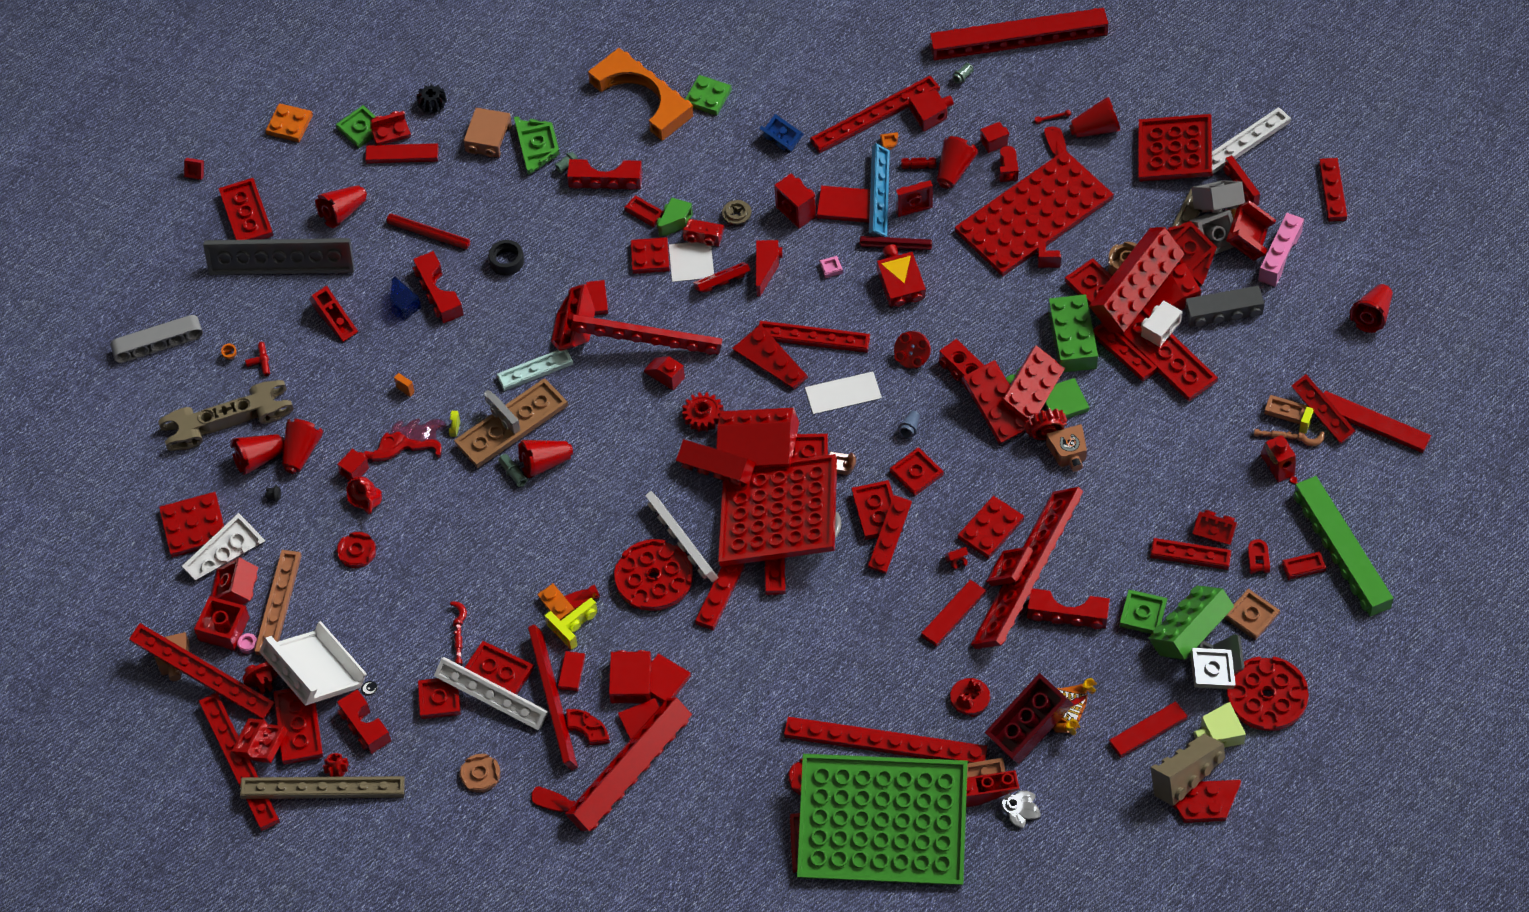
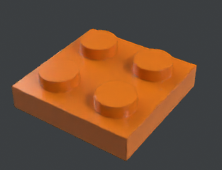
M279 103L266 128V134L300 143L313 117V113L310 110Z

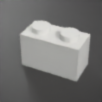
M1163 300L1159 306L1156 305L1151 316L1143 320L1141 336L1161 347L1181 323L1182 311Z

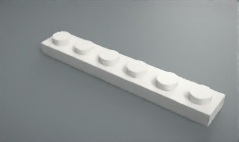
M1278 107L1212 151L1213 174L1225 166L1226 157L1232 155L1234 159H1237L1289 124L1291 117Z
M652 491L645 496L650 501L647 503L654 513L657 511L660 514L657 518L664 526L666 524L669 526L667 530L674 539L676 537L679 539L678 546L683 552L688 551L690 555L687 557L694 566L697 564L700 567L697 570L704 579L708 577L712 582L717 580L719 577L659 498Z
M445 657L441 658L434 674L435 677L536 730L541 729L548 714L547 710Z

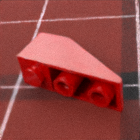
M1016 770L967 777L966 807L979 806L1020 790Z

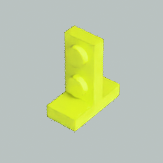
M592 598L588 599L561 621L550 611L545 615L546 625L573 650L578 645L576 636L572 632L577 631L583 623L595 617L598 612L596 602Z

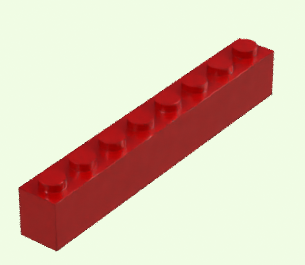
M677 697L667 698L565 813L580 831L594 830L602 816H606L612 810L611 806L623 798L625 795L624 791L637 782L639 774L646 771L651 765L650 762L663 752L662 748L674 740L676 732L688 724V719L692 714Z

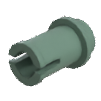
M965 63L963 67L953 73V81L957 84L964 83L965 78L974 71L973 66L970 63Z
M573 152L566 153V156L554 165L559 173L562 174L568 169L569 159H578Z

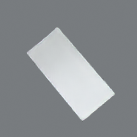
M874 372L805 387L813 414L882 398Z

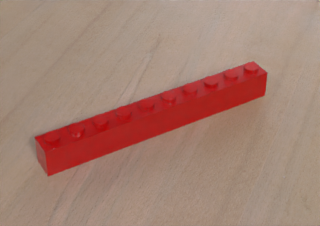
M1094 8L1064 14L1060 13L1030 19L930 33V47L935 61L1108 35V20L1104 8Z

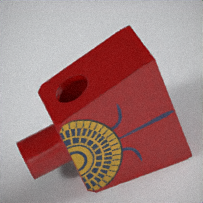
M1280 435L1266 441L1260 455L1277 482L1279 483L1295 476L1296 456L1284 436Z

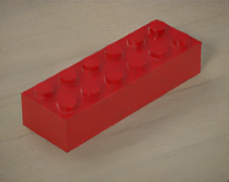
M1165 227L1149 228L1089 305L1109 333H1122L1127 330L1184 256V252Z

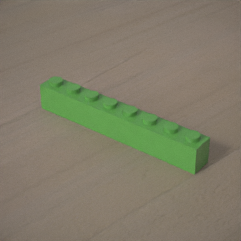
M1314 476L1297 483L1293 493L1296 503H1300L1304 516L1310 519L1314 532L1319 534L1324 548L1328 549L1331 553L1332 561L1334 564H1338L1342 577L1348 580L1352 593L1357 595L1360 600L1362 609L1367 611L1370 617L1390 609L1394 598L1318 477Z

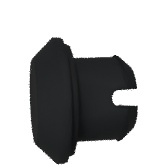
M275 485L274 488L266 489V498L272 499L275 502L280 500L281 489L278 485Z

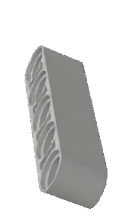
M189 315L116 338L111 341L110 347L115 361L122 363L196 340L202 336L203 331L198 317Z

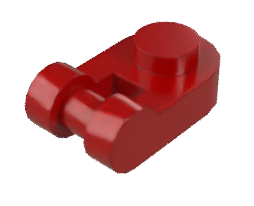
M1261 539L1252 540L1248 546L1249 573L1253 574L1256 571L1270 573L1267 543ZM1256 560H1262L1263 563L1256 564Z

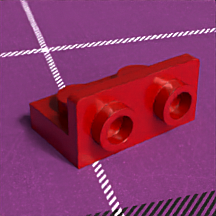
M394 111L390 115L376 116L370 120V130L376 145H384L411 137L404 111Z
M688 219L687 226L683 228V239L691 243L697 242L719 247L724 232V225Z
M1204 510V513L1199 511L1192 534L1231 546L1235 529L1238 525L1237 522H1234L1235 518L1226 515L1220 518L1215 516V512Z

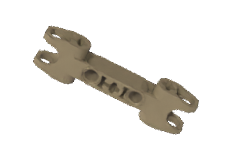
M268 381L253 385L249 389V396L222 403L196 413L193 412L192 408L184 407L158 420L161 430H177L176 434L165 440L167 450L176 451L196 447L202 443V435L223 430L258 418L260 423L267 424L288 415L294 410L291 401L274 400L275 397L287 390L284 381Z

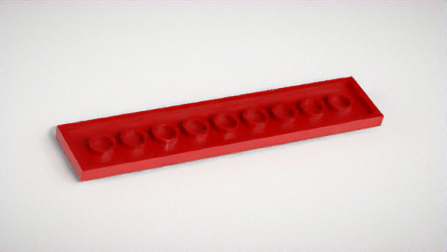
M1092 258L1067 275L1064 282L1078 295L1086 294L1088 305H1090L1112 276ZM1144 307L1127 330L1120 334L1157 366V372L1189 402L1218 381V377L1173 334L1167 338L1161 347L1141 336V324L1145 318L1151 316V313Z
M1079 487L1054 491L1051 494L1023 546H1028L1033 550L1030 561L1021 573L1022 576L1017 582L1002 585L971 643L975 649L1001 646L1006 641V636L1014 626L1018 613L1023 609V604L1031 594L1034 583L1039 579L1042 568L1047 564L1050 553L1055 549L1056 542L1064 532L1067 521L1070 520L1075 506L1080 502L1083 491Z

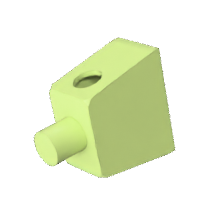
M1230 702L1204 715L1201 721L1202 729L1194 731L1195 739L1205 733L1224 743V748L1244 744L1246 733Z

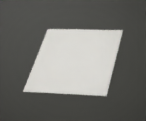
M698 242L669 244L672 282L703 279L714 274L711 246Z

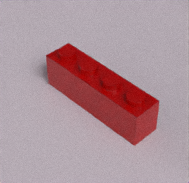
M685 439L682 441L676 461L681 463V467L692 471L693 468H696L698 473L707 476L709 473H712L714 478L723 481L725 478H728L730 483L739 486L741 483L749 484L756 464L747 458Z

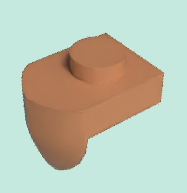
M830 452L828 454H836L838 474L849 475L856 465V457L853 453Z

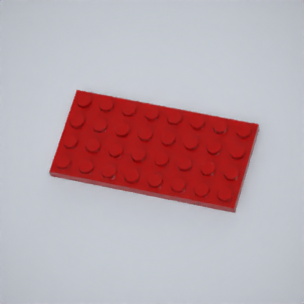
M1064 150L955 226V232L1003 277L1038 252V242H1046L1047 246L1114 198V194Z

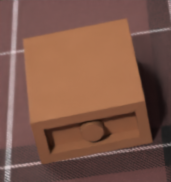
M476 107L464 138L465 151L489 157H500V146L506 130H510L512 126L510 113Z

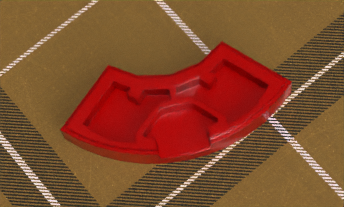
M566 709L568 730L584 734L590 745L610 743L608 732L600 720L583 710Z

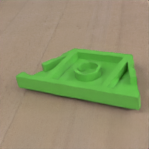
M514 117L527 174H531L560 154L552 122H540L535 119L524 121L520 120V117Z

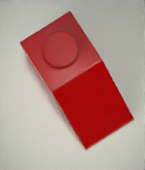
M669 356L654 358L644 369V373L673 391L685 378L684 365Z

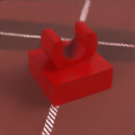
M186 158L184 160V177L201 180L204 177V160Z
M966 547L944 554L946 561L952 560L951 565L953 569L958 568L956 564L958 560L962 561L963 566L968 564L967 559L963 557L968 555Z

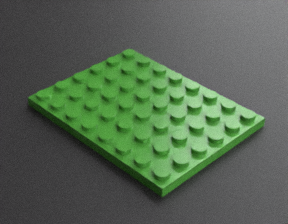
M803 754L797 878L963 885L968 761Z

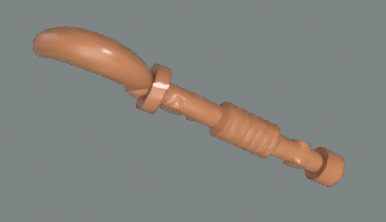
M1254 429V436L1256 437L1260 435L1276 438L1282 435L1284 438L1298 439V442L1303 441L1304 444L1311 447L1320 445L1325 436L1324 432H1320L1317 438L1309 439L1302 432L1292 434L1290 431L1285 433L1283 431L1272 430V432Z

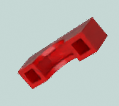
M569 159L568 185L569 188L641 189L642 163L641 161L623 160L616 169L603 172L592 168L588 160Z
M434 251L414 258L412 270L415 277L420 278L419 283L422 290L427 291L426 297L429 304L434 305L433 310L436 317H440L444 324L463 316L462 304L455 291H444L435 285L443 274L441 264Z
M1032 588L1027 618L1034 621H1051L1055 624L1066 623L1073 626L1106 629L1110 598L1090 596L1080 606L1066 607L1059 604L1053 598L1051 591Z

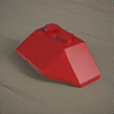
M586 284L570 288L568 291L569 295L564 299L557 312L551 343L559 351L576 347L590 340L591 334H580L571 331L573 315L592 318L595 315V308Z

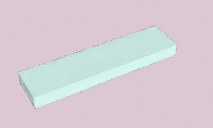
M567 349L563 351L556 350L496 375L503 391H507L573 365V360Z

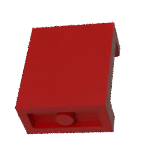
M1247 201L1238 206L1226 241L1255 261L1266 255L1267 248L1263 246L1268 228L1275 224L1276 219L1256 204Z
M618 650L611 652L609 686L611 704L644 703L651 700V651L638 650L636 652Z

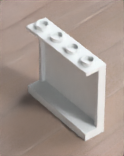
M321 621L318 622L315 631L276 642L272 636L266 637L259 651L304 705L359 689L367 675Z

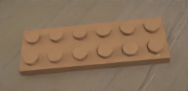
M545 378L505 405L519 420V432L514 434L510 429H505L501 422L502 420L491 414L454 440L455 445L477 469L568 406V402Z

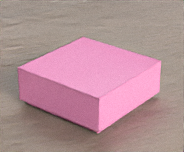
M837 256L819 260L825 278L843 274V269Z

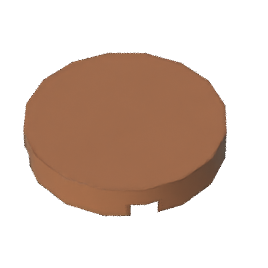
M475 754L468 757L460 768V778L463 786L475 793H484L491 790L500 779L498 762L486 754Z

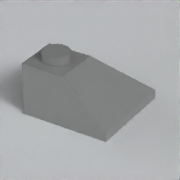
M1231 210L1209 213L1189 220L1217 247L1215 254L1234 247L1226 241L1233 222Z

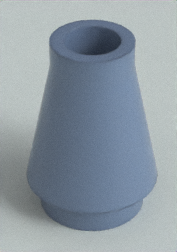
M910 411L908 416L900 423L898 428L899 434L902 437L909 439L916 435L920 414L917 411Z

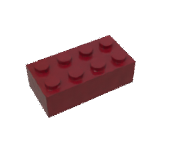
M1039 673L984 733L1014 761L1020 764L1074 704Z

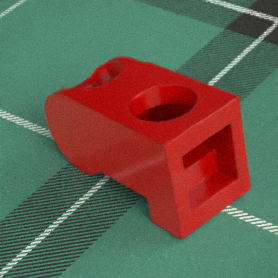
M1004 146L1000 150V163L1002 165L999 172L1000 182L1018 181L1019 170L1016 150L1012 146Z

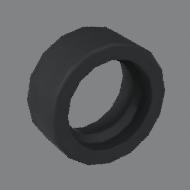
M513 240L498 241L489 250L490 266L497 274L512 275L520 271L524 265L522 247ZM503 252H513L517 255V258L511 263L503 264L496 261V257Z

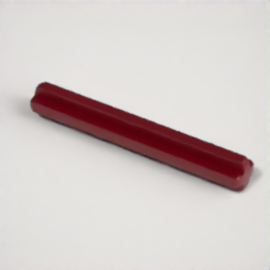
M861 236L859 242L861 247L884 248L894 244L897 249L932 250L931 239Z

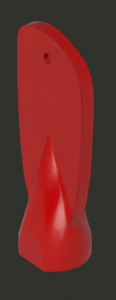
M1046 127L1044 134L1053 155L1057 156L1066 150L1062 130L1058 127Z
M594 584L588 589L576 591L564 597L574 609H577L588 599H598L600 595Z
M540 786L535 787L532 792V801L535 805L552 811L567 812L576 802Z

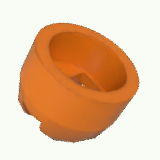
M230 343L223 345L221 348L222 356L228 360L235 358L237 354L236 347Z

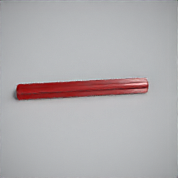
M392 213L386 218L388 224L463 249H468L470 246V240Z

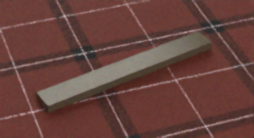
M405 776L241 778L240 797L241 799L404 798Z

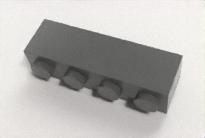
M1258 285L1186 298L1184 310L1189 326L1201 327L1206 324L1259 316L1263 314L1265 303Z

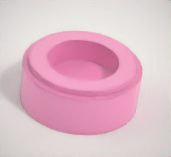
M250 633L241 635L237 642L239 650L245 654L253 653L257 638Z

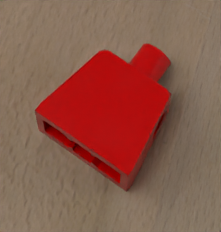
M936 90L909 96V109L923 132L946 120L947 108L954 105L950 95L941 98Z

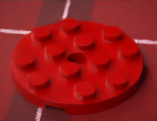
M660 539L644 540L630 546L622 553V557L615 566L614 577L619 594L627 603L642 610L657 611L672 607L687 595L692 585L693 570L691 561L687 557L688 555L679 546H674L666 543V540ZM651 572L659 573L656 579L651 578L648 575Z
M1261 656L1244 661V669L1234 674L1236 686L1234 689H1227L1228 703H1231L1238 719L1250 727L1264 731L1281 730L1293 725L1304 714L1309 698L1308 684L1300 670L1292 663L1278 657L1261 658ZM1270 690L1273 692V696H1263L1262 692Z

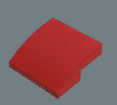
M248 718L232 752L247 759L271 763L288 730L283 725L267 724L263 719Z

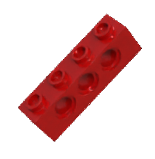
M957 339L939 351L940 365L944 369L947 368L953 378L957 381L959 380L968 391L962 377L984 366V364Z

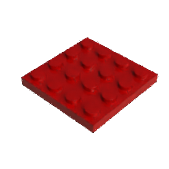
M1211 114L1139 119V182L1213 176Z

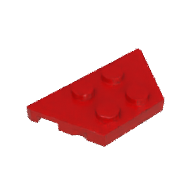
M1191 221L1182 223L1179 226L1169 227L1167 231L1184 252V256L1178 263H1185L1194 279L1202 286L1217 247Z
M1241 780L1200 781L1195 788L1191 789L1173 807L1178 810L1179 816L1184 823L1226 821L1241 786Z

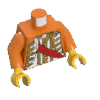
M1088 678L1083 684L1057 688L1074 705L1052 728L1056 733H1070L1071 735L1077 733L1075 730L1080 728L1078 723L1087 705L1088 694L1086 693L1094 694L1096 691L1093 687L1097 685L1094 679Z

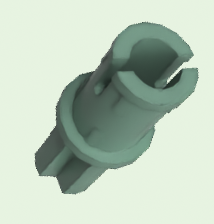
M508 454L500 455L498 462L506 470V475L510 476L518 487L524 486L528 479L519 470V465L515 464Z

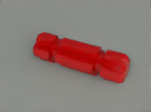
M926 157L911 158V160L909 158L901 159L902 169H909V167H912V169L926 168V166L936 168L935 157H929V159H926Z

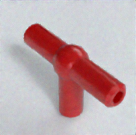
M259 342L257 344L259 356L245 360V364L247 367L261 364L263 375L269 376V357L266 353L265 343Z

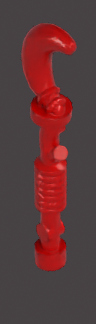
M452 601L450 605L456 607L459 611V616L453 621V626L456 627V631L453 633L456 635L454 637L455 663L462 666L461 626L467 617V610L462 603Z

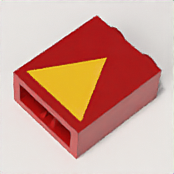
M913 252L877 261L876 270L889 307H900L905 303L918 302L925 298L926 288Z

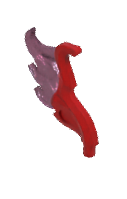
M415 419L406 426L401 427L404 424L403 420L398 421L392 428V434L388 432L384 434L380 447L374 452L364 451V454L373 461H385L395 457L407 448L412 451L433 448L436 450V457L439 458L441 457L442 446L436 439V430L440 426L446 427V424L442 420L433 419L426 424L418 425L420 419Z

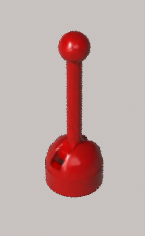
M894 244L888 245L882 250L885 258L898 255V249Z

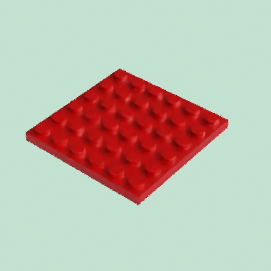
M836 454L791 460V465L787 467L754 468L749 484L741 483L739 486L730 483L728 478H725L723 481L718 559L720 566L835 551Z

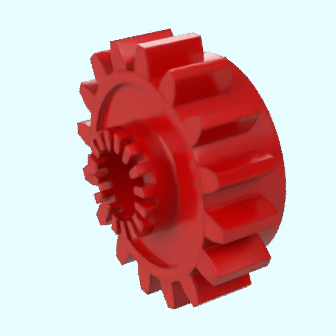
M698 392L697 397L692 394L691 400L686 399V405L682 406L685 424H690L691 429H696L698 432H707L712 428L715 429L720 413L724 411L721 400H716L714 394L709 397L708 392L704 396Z
M1050 408L1047 411L1041 410V413H1034L1033 417H1028L1024 426L1029 437L1033 436L1036 440H1046L1047 433L1064 429V426H1067V419L1063 410L1058 411L1056 408L1051 411Z

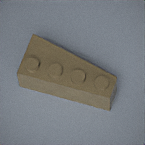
M1204 733L1188 743L1185 750L1180 748L1175 751V756L1172 758H1164L1161 765L1155 764L1151 766L1154 796L1172 806L1182 800L1191 789L1195 788L1205 776H1208L1218 764L1224 761V743Z

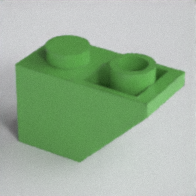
M671 197L669 204H666L664 207L662 218H659L656 227L660 237L680 231L687 226L688 219H691L693 215L692 203Z

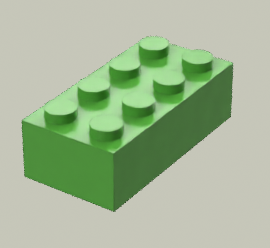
M1086 294L1049 298L1048 314L1057 361L1065 368L1063 372L1097 369L1098 352Z
M1197 585L1178 604V607L1167 615L1166 620L1154 629L1148 639L1160 656L1185 660L1190 655L1191 649L1197 648L1233 609L1234 605L1223 588Z

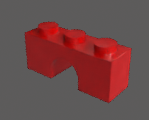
M358 689L337 701L339 710H337L338 715L343 721L347 720L349 730L353 735H358V742L363 749L367 748L372 754L391 742L390 734L379 718L368 723L361 721L363 717L371 712L368 703Z

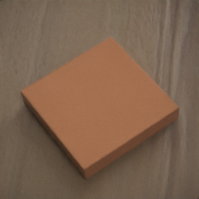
M1247 589L1234 603L1233 609L1224 619L1254 640H1257L1280 614V610L1250 589Z

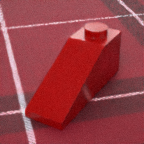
M756 240L757 296L762 295L779 267V258H783L782 247H779L778 240Z
M328 286L311 295L309 301L319 316L342 342L358 333V330Z

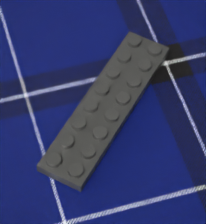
M350 238L205 240L203 244L209 275L354 273L355 270Z

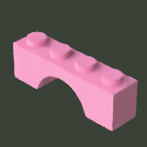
M1286 213L1260 267L1258 281L1276 287L1292 246L1296 245L1302 233L1304 218Z

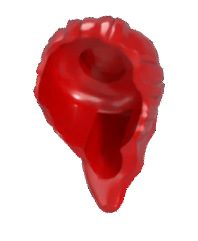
M355 477L347 483V501L354 507L364 509L369 515L372 513V509L381 503V490L376 488L368 478Z

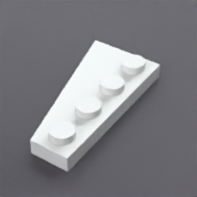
M238 513L181 567L194 580H197L263 543L265 540Z

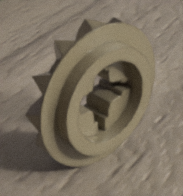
M742 200L730 201L722 210L724 220L728 221L730 225L734 223L737 226L740 223L745 224L750 219L752 213L749 204ZM734 211H736L737 213L740 212V216H738L737 214L734 215Z

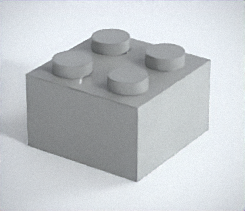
M1222 180L1191 187L1194 209H1201L1202 212L1212 211V213L1222 212L1223 208L1228 210L1236 209L1238 205L1245 203L1243 183L1241 181Z

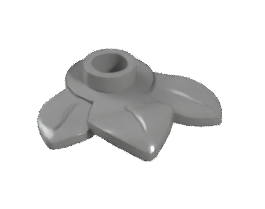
M1019 791L1015 795H1007L1001 802L1002 809L1009 815L1011 823L1019 828H1024L1026 819H1037L1041 816L1039 808L1035 803H1032L1035 799V794L1030 791Z

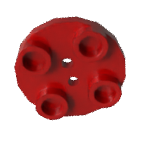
M908 331L902 333L894 344V358L906 368L921 367L930 357L931 346L929 340L920 332Z
M267 660L257 666L250 665L245 668L242 680L246 686L257 687L261 694H265V688L269 692L273 691L272 680L279 674Z
M975 678L962 679L952 687L950 692L951 705L960 713L972 717L978 716L979 713L988 707L990 691L981 680Z

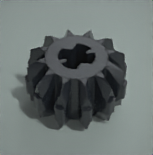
M431 83L428 87L424 85V89H419L416 96L418 107L423 109L424 113L430 111L431 114L433 111L439 112V108L443 109L445 103H447L445 90L439 84L434 86Z

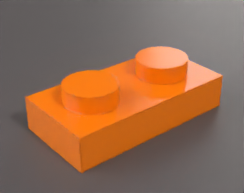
M553 583L537 594L547 609L560 621L575 610Z

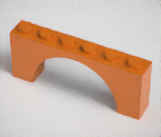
M620 48L616 49L588 71L589 83L600 92L614 85L624 83L639 84L651 89L660 99V105L655 115L649 120L650 132L661 141L693 117V105L689 100L682 98L676 90L668 87L665 81L659 80L652 71H648L639 61H635L628 52H624Z

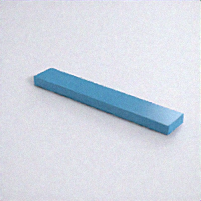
M877 143L872 146L869 234L874 237H887L890 150Z

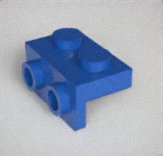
M774 114L765 128L762 125L759 128L764 132L762 136L769 141L772 139L777 141L775 145L782 150L787 148L789 151H792L804 135L776 114Z

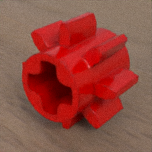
M332 753L327 759H324V773H329L330 777H342L345 772H348V759L342 758V754Z

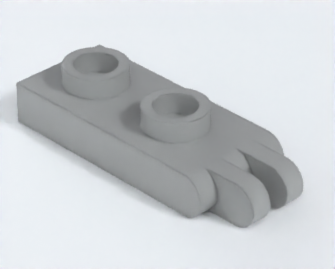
M489 390L485 391V401L490 406L492 414L502 420L501 422L505 429H510L514 434L519 432V420L494 393Z

